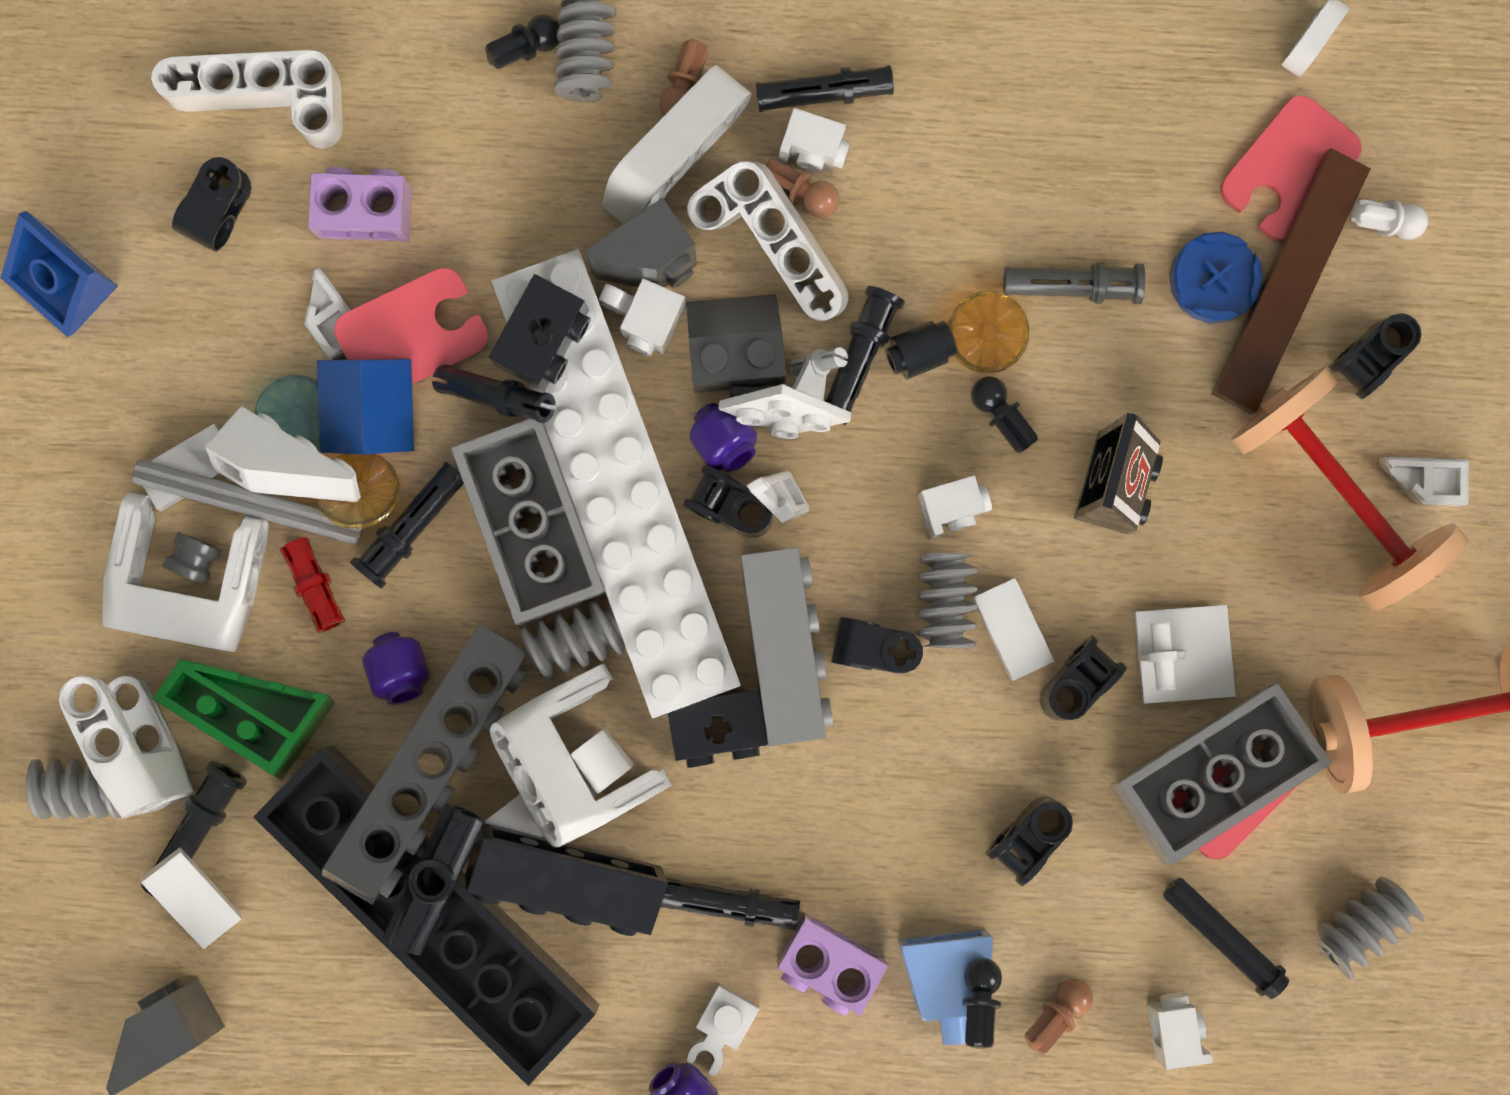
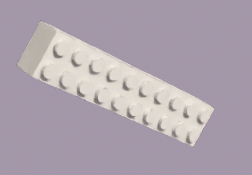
M576 249L491 280L506 322L511 317L534 274L585 300L589 311L586 316L590 317L591 321L585 335L579 343L572 340L564 355L568 359V364L562 377L555 385L549 382L544 391L554 396L556 405L541 403L540 406L555 410L552 418L544 423L652 719L741 686L580 250ZM544 326V332L540 328L534 332L533 335L538 341V345H543V339H545L546 343H549L554 338L549 330V326ZM530 385L531 390L543 393L540 389Z

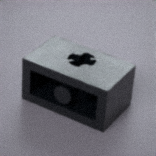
M534 274L488 358L496 367L544 392L549 382L555 385L562 377L568 364V359L564 355L572 340L579 343L589 327L591 318L586 316L589 309L585 300ZM544 326H549V330L554 338L549 343H546L545 339H543V345H538V341L533 335L534 332L539 328L544 332Z
M759 689L709 697L668 713L675 761L686 759L687 768L713 764L714 754L732 752L733 760L759 756V747L768 745ZM722 716L724 717L723 723L727 720L731 723L732 731L725 733V741L714 742V735L708 738L705 733V727L712 725V717Z

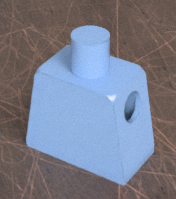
M985 929L898 939L899 949L920 1017L923 1021L940 1020L943 1044H965L967 1007L962 1005V999L972 997V992L965 985L964 971L967 965L976 958L984 957L992 960V936Z

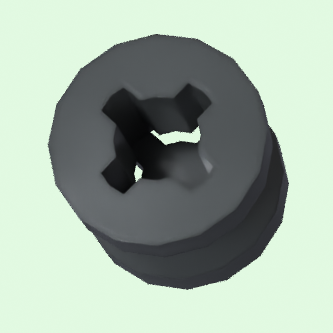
M177 532L174 539L176 548L172 555L165 558L162 566L186 578L207 584L210 577L208 568L211 561L218 559L222 550L202 540Z

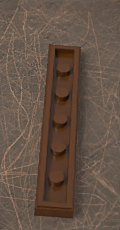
M1332 148L1324 152L1261 286L1259 297L1253 303L1211 392L1212 395L1250 414L1257 412L1371 168Z

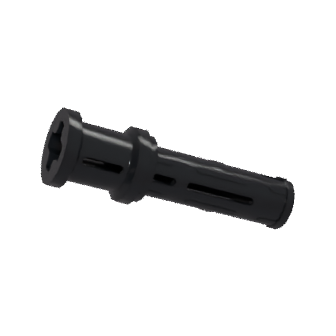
M867 286L865 294L868 298L858 321H853L850 326V334L853 337L847 350L848 359H843L848 362L846 366L839 367L831 390L825 402L852 412L854 403L858 398L879 347L883 348L884 345L888 344L890 337L887 332L897 309H903L905 304L901 297L875 286Z
M445 461L442 464L443 466L414 497L412 502L389 528L385 525L376 531V540L360 558L354 557L350 561L351 565L379 588L383 589L387 584L385 578L401 559H408L412 555L411 551L413 548L410 545L464 484L460 472Z
M209 762L206 767L208 775L196 794L188 796L185 801L187 813L154 867L179 847L191 859L193 858L211 827L223 823L226 818L224 810L237 789H244L247 784L244 776L222 763ZM141 884L142 889H143L146 893H148L149 895L153 896V895L145 888V886H144L143 884Z

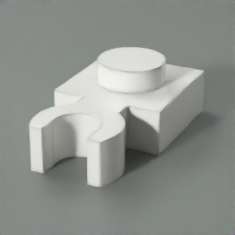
M719 983L696 1024V1028L706 1033L704 1038L696 1040L690 1046L687 1062L692 1064L699 1052L708 1051L714 1057L708 1073L712 1076L716 1075L723 1064L722 1049L724 1045L736 1051L738 1050L760 1009L759 1005Z

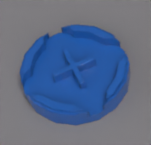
M1225 232L1204 233L1188 242L1174 258L1169 274L1171 293L1179 307L1193 319L1209 324L1229 322L1244 314L1259 297L1263 283L1262 266L1256 253L1253 255L1251 249L1246 246L1248 244L1240 237Z

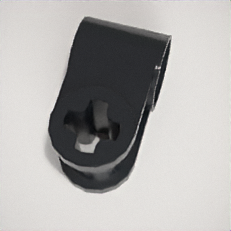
M216 157L206 161L201 166L186 197L177 207L172 220V229L214 252L219 251L228 241L235 221L250 197L252 187L248 175L229 159ZM222 178L232 180L228 188L218 185Z
M1402 313L1391 315L1371 326L1358 340L1347 347L1329 365V368L1333 372L1340 371L1358 389L1356 395L1362 400L1381 386L1389 378L1393 370L1416 349L1422 335L1420 325L1410 315ZM1388 327L1395 329L1400 335L1401 342L1398 348L1391 346L1386 340L1385 334Z
M704 464L701 469L703 477L692 498L685 499L683 506L693 513L715 524H721L744 537L759 538L766 534L773 522L772 512L750 492L749 488L741 485L727 474ZM755 504L763 508L765 517L760 525L747 527L740 522V511L747 505Z
M840 617L831 663L871 671L876 669L896 674H905L914 670L920 664L923 657V647L920 640L909 632L880 627L881 625ZM900 640L907 641V649L914 651L913 659H906L903 666L896 665L895 656L888 654L889 647H896Z
M1093 635L1088 637L1074 650L1064 663V666L1044 686L1040 693L1041 709L1053 720L1067 721L1082 717L1122 677L1127 669L1122 662L1116 664L1097 646L1098 640ZM1061 687L1068 688L1074 696V705L1067 713L1061 711L1055 702L1056 693Z
M1037 798L1027 806L1012 824L996 837L987 849L986 855L990 859L997 858L1016 875L1015 882L1020 886H1024L1038 874L1052 853L1071 833L1073 826L1071 813L1064 805L1053 798ZM1045 809H1056L1060 817L1057 827L1048 832L1040 831L1037 825L1040 813ZM1010 849H1015L1024 860H1019Z

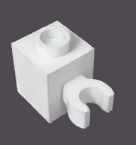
M644 278L635 296H631L619 288L606 284L599 298L601 307L625 316L620 330L622 336L628 339L626 345L647 356H651L653 351L665 354L686 308L685 296Z

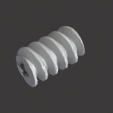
M563 0L560 4L563 8L558 12V20L561 26L557 30V38L561 43L556 48V56L560 61L555 65V74L559 79L554 83V92L568 100L579 102L598 101L602 98V95L598 93L599 89H607L612 86V80L600 75V72L613 69V62L601 57V54H608L614 51V44L603 40L602 37L611 36L615 33L614 25L604 22L603 19H610L616 16V9L598 0Z
M925 553L920 556L921 563L933 567L932 570L919 574L920 581L932 586V588L918 593L920 600L931 604V607L919 610L917 614L919 618L930 622V626L917 630L919 637L930 641V644L922 647L961 649L976 647L975 641L963 637V632L976 628V623L963 618V614L977 610L976 604L964 600V595L978 591V586L965 581L966 576L978 573V567L965 563V558L974 555Z
M609 600L607 611H603L595 601L591 602L590 617L588 618L578 608H574L572 624H568L560 614L555 615V630L553 631L542 620L539 621L538 636L533 637L525 627L520 628L527 653L535 671L539 670L547 680L554 679L555 664L565 674L572 672L573 657L582 667H587L590 663V651L600 661L607 659L608 644L617 654L624 653L625 643Z
M40 759L31 760L26 775V795L30 810L35 817L46 819L53 815L58 819H65L72 814L78 819H83L90 814L95 818H105L110 814L114 818H121L94 778L88 764L85 766V771L82 772L80 761L78 759H71L66 766V771L63 772L61 761L59 759H52L45 772L43 762Z
M1380 877L1375 882L1377 892L1367 888L1363 890L1360 894L1362 903L1357 900H1350L1346 904L1348 915L1340 911L1333 913L1331 918L1334 927L1324 922L1317 926L1320 939L1317 938L1320 948L1335 967L1350 980L1354 978L1349 964L1352 960L1367 968L1369 963L1364 953L1365 950L1368 949L1381 957L1384 955L1379 943L1381 938L1395 946L1399 943L1393 930L1395 927H1399L1408 934H1411L1414 930L1408 917L1413 915L1420 921H1424L1420 910L1407 893L1387 878Z

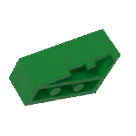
M183 659L179 660L152 698L157 703L280 780L284 778L335 703L327 694L310 692Z

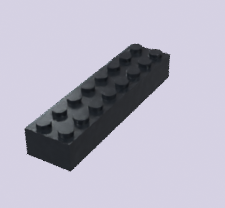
M334 745L321 747L253 818L529 1086L596 1015L600 1004L497 904L481 902L474 898L471 893H467L465 873L463 871L460 874L458 886L451 893L421 956L401 951L382 939L408 885L410 872L418 864L429 838L425 837L414 856L405 852L396 866L403 874L388 898L379 894L373 905L322 875L323 867L375 785ZM392 803V807L396 813L402 816H406ZM382 835L372 836L365 843L367 853L377 859L385 858L393 852L391 841ZM427 867L423 874L425 885L433 891H442L446 883L444 873L437 867Z

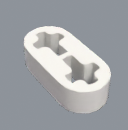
M1326 0L1289 51L1281 66L1300 78L1336 30L1350 7L1340 0Z

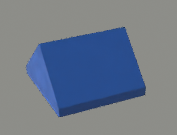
M27 211L19 213L1 279L64 335L69 337L85 323L118 286L52 227Z
M411 359L317 360L320 453L365 455L414 451Z

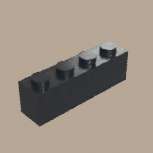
M487 823L484 824L476 840L465 873L467 893H471L474 898L481 902L499 904L500 901L519 904L522 910L536 915H544L546 911L564 915L567 920L578 925L587 926L591 925L592 922L609 925L613 931L626 936H634L637 932L647 935L652 934L668 885L663 869L659 865L569 843L560 847H554L544 837Z

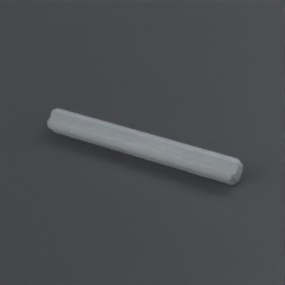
M138 460L134 467L132 482L148 488L351 544L358 543L363 532V522L348 516L264 493L250 492L240 486L146 460Z

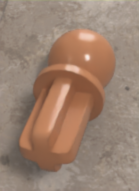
M695 39L683 42L675 70L670 71L667 76L674 86L667 88L660 97L659 106L663 116L700 80L709 53L706 44Z
M770 159L766 163V167L772 172L793 205H796L802 199L807 212L817 218L828 217L836 211L839 205V194L831 183L817 181L811 184L809 183L811 173L806 170L800 173L775 159Z
M1069 979L1061 983L1056 991V1003L1046 1001L1042 1006L1044 1012L1025 1033L1024 1038L1028 1043L1027 1045L1032 1050L1043 1055L1051 1049L1065 1031L1071 1032L1076 1026L1072 1017L1083 1016L1092 1007L1093 994L1090 987L1078 979Z

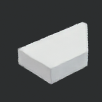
M318 267L313 271V287L304 325L330 360H340L345 354L335 336V323L341 315L351 309L323 270Z
M1383 457L1379 459V466L1416 505H1468L1469 460Z
M789 471L760 477L747 485L750 492L782 523L796 519L810 511L807 501L792 473Z

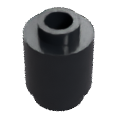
M929 321L890 337L891 347L885 349L887 360L894 374L902 373L907 380L945 365L949 361L948 358L957 355L954 337L945 321L936 324L933 321Z

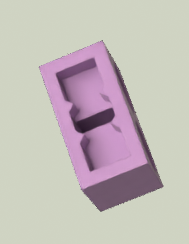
M340 167L327 168L325 173H311L308 228L319 239L409 242L412 188L404 176H399L397 171L390 169H374L371 171V175L353 174L352 170ZM338 194L348 195L347 203L341 210L329 211V202L334 196ZM386 195L394 197V203L388 211L382 213L374 212V204L380 197Z
M803 913L797 924L796 931H793L777 960L778 969L784 972L781 977L784 982L801 992H806L808 987L824 995L822 1003L844 1016L847 1015L849 1010L859 1016L862 1015L888 968L885 958L806 913ZM805 945H815L822 951L820 962L813 967H804L796 960L797 952ZM848 968L857 969L863 974L861 984L853 990H844L837 984L840 973Z

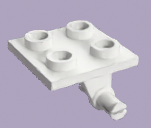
M841 347L830 351L823 349L810 351L806 357L794 359L790 363V365L794 366L790 367V372L793 377L797 378L793 388L781 384L720 400L719 410L737 416L736 421L741 424L768 428L771 430V435L782 439L798 438L799 433L807 431L826 432L833 425L850 422L851 412L824 401L826 375L831 369L846 366L848 361L843 359H848L847 352Z
M1227 605L1134 612L1142 704L1236 697Z

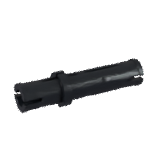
M891 65L851 71L850 67L840 68V73L800 77L767 83L758 82L756 83L759 112H764V110L806 106L843 100L844 104H853L856 98L886 94L893 95L894 85Z
M447 364L440 365L433 374V377L447 381V384L432 381L436 392L496 408L499 414L507 417L520 415L540 423H546L555 412L554 409L540 406L541 403L556 405L552 394L525 388L520 381L513 379L499 381L453 368Z
M666 878L668 885L660 908L745 921L744 926L754 927V923L796 931L801 900L759 894L760 890L750 888V892L736 891Z

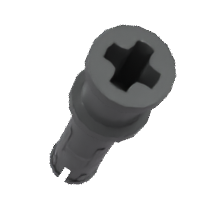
M1097 262L1095 265H1091L1090 269L1005 267L1004 296L1089 297L1090 301H1094L1095 304H1102L1105 299L1132 300L1133 304H1142L1144 299L1145 267L1143 263H1135L1133 268L1106 267L1104 262ZM1066 280L1068 284H1031L1030 281ZM1079 281H1089V285H1080ZM1110 282H1127V285H1111Z

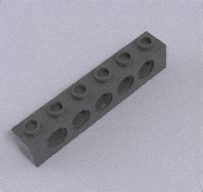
M479 623L322 870L324 877L372 905L379 894L386 898L389 897L403 874L396 866L405 852L413 856L415 855L429 832L428 829L422 826L431 810L440 814L455 790L447 785L455 771L458 769L466 773L480 748L473 745L482 729L490 733L491 725L498 721L504 711V708L497 705L506 690L514 694L526 676L528 670L521 666L527 655L525 650ZM474 676H484L491 681L493 691L487 694L476 693L471 689L469 679ZM452 714L461 715L467 720L469 729L462 734L451 733L446 729L443 719ZM425 754H435L443 761L444 770L435 775L426 774L420 769L418 759ZM401 794L411 795L417 800L419 810L411 816L399 815L392 807V800ZM375 835L385 836L391 841L393 852L382 859L374 858L365 849L366 841Z

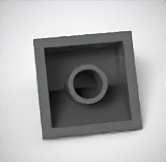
M663 197L585 250L591 271L596 279L639 287L644 278L662 287L670 285L671 288H676L694 274L692 268L697 265L695 243Z
M776 294L686 302L694 393L731 390L732 386L768 387L774 386L775 383L785 385L786 370L783 338Z
M178 978L137 1002L141 1011L125 1020L106 1087L109 1095L119 1093L199 1046L225 1028L198 978L185 986L182 985Z

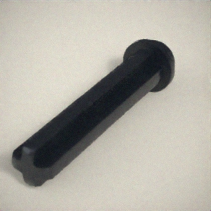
M1178 877L1168 884L1163 892L1164 899L1256 985L1255 991L1259 996L1266 995L1269 999H1274L1285 990L1289 984V978L1285 975L1286 969L1282 965L1275 966L1183 878Z

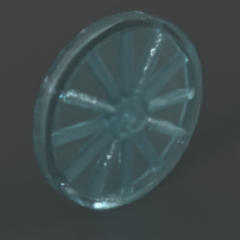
M290 375L275 380L260 395L255 414L264 413L279 425L282 431L294 438L297 435L306 438L320 452L318 381L300 375Z

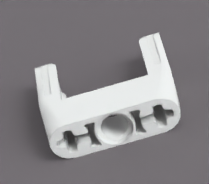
M128 492L124 496L119 508L103 579L102 626L212 649L236 652L255 600L269 534L268 520L247 515L243 519L241 526L233 533L219 601L140 585L155 516L149 495Z
M605 663L537 696L494 722L490 727V735L496 751L540 832L554 847H560L595 830L672 786L664 769L661 771L651 770L595 801L554 727L551 719L590 700L593 694L605 689L608 683L614 680Z
M93 676L71 678L60 690L59 704L94 778L122 819L160 810L194 793L178 743L159 704L152 699L154 694L145 680L136 676H121L115 678L107 685L104 681ZM126 683L134 685L139 693V700L136 706L130 710L121 708L116 700L118 689ZM83 684L91 685L98 695L96 706L89 712L80 711L74 703V693ZM144 725L153 726L159 734V743L156 748L149 752L142 750L136 741L137 732ZM105 728L115 731L119 738V748L110 757L101 755L95 746L97 734Z

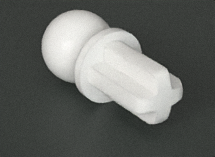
M1362 199L1355 203L1354 210L1350 213L1351 221L1356 222L1358 227L1375 229L1380 235L1386 237L1395 234L1403 240L1418 238L1425 232L1428 225V216L1422 207L1416 204L1402 205L1396 200H1387L1384 203Z

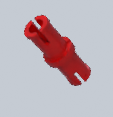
M307 537L298 538L281 547L280 552L288 564L296 583L293 589L296 596L302 597L307 606L317 633L329 631L344 623L345 618L329 586L332 582L328 573H323Z

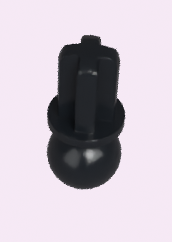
M542 14L533 17L529 21L527 28L521 24L513 26L510 34L494 40L485 46L489 64L493 65L496 69H501L522 58L527 61L536 57V50L547 52L555 49L560 43L557 38V30L560 24L552 16Z
M986 376L975 382L971 390V400L978 410L994 415L995 418L988 423L990 427L996 425L1017 453H1021L1032 446L1038 440V436L1017 408L1020 406L1018 401L1011 406L1006 402L1007 388L1005 384L993 376Z
M981 957L972 960L965 968L964 982L966 987L972 992V997L963 998L962 1005L967 1007L966 1045L976 1049L992 1048L994 1044L996 1009L1001 1008V1002L991 998L992 994L1001 986L1002 972L993 960Z

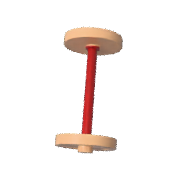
M1323 367L1299 382L1289 391L1281 388L1260 405L1264 410L1242 427L1231 440L1244 455L1269 440L1278 432L1288 430L1391 555L1392 558L1379 568L1362 585L1358 592L1359 596L1372 611L1379 610L1401 600L1431 581L1457 558L1465 549L1469 539L1457 525L1451 523L1426 534L1409 546L1405 544L1302 419L1304 413L1338 383L1329 370Z
M1510 642L1503 650L1500 662L1501 694L1376 718H1365L1355 692L1341 675L1314 679L1309 689V723L1311 733L1332 762L1331 765L1323 769L1332 786L1339 793L1345 794L1366 790L1371 783L1373 772L1372 744L1370 739L1372 737L1507 712L1510 719Z

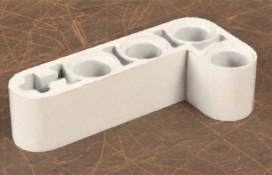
M296 50L169 57L158 62L152 70L151 80L153 87L178 111L194 112L291 107L293 124L306 141L315 148L325 149L332 147L338 143L342 136L343 113L340 77L326 56L319 51ZM325 71L324 78L318 84H307V79L313 72ZM279 73V78L274 85L261 87L262 81L267 75ZM228 75L233 76V81L227 88L216 89L217 83L221 78ZM317 115H327L324 126L316 130L308 129L312 118Z
M717 65L713 66L618 163L607 182L602 208L624 224L662 197L665 199L670 189L739 118L748 106L753 93Z
M759 162L736 163L690 197L687 205L688 216L696 227L703 230L722 229L743 217L801 308L810 318L817 321H826L840 315L846 309L849 302V293L845 284L766 165ZM749 169L753 170L759 178V187L751 196L746 195L740 186L742 175ZM711 196L716 197L722 206L721 215L714 222L710 221L704 213L705 201ZM773 208L778 209L785 219L783 230L777 235L771 233L765 225V217ZM797 247L805 249L810 257L809 268L804 273L795 271L790 263L791 253ZM821 272L823 278L815 280V283L822 292L828 290L833 292L834 297L829 301L832 309L828 305L819 307L816 300L821 296L820 291L815 284L805 287L802 281L815 277Z
M607 729L600 731L570 754L593 797L634 766ZM520 794L485 822L540 837L543 836Z

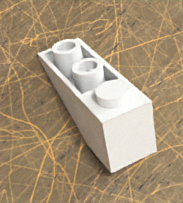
M241 406L205 446L213 469L250 492L357 502L361 497L356 473L350 465L341 459L334 458L331 460L322 455L306 438L299 435L294 438L282 431L279 425L264 413L256 415Z

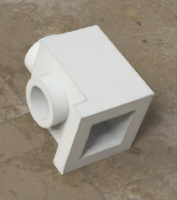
M794 108L780 147L779 162L787 165L789 158L797 160L796 164L799 167L815 173H821L823 169L832 172L834 167L842 169L851 144L843 140L846 125Z
M975 476L923 490L917 495L930 539L944 533L942 526L947 524L950 532L976 525L975 516L992 510L988 490L984 484L978 486Z
M1174 992L1163 994L1160 996L1161 1002L1147 1004L1155 1060L1166 1070L1213 1063L1212 1053L1205 1049L1200 1041L1206 1039V1026L1201 1011H1196L1195 1006L1190 1004L1188 993Z

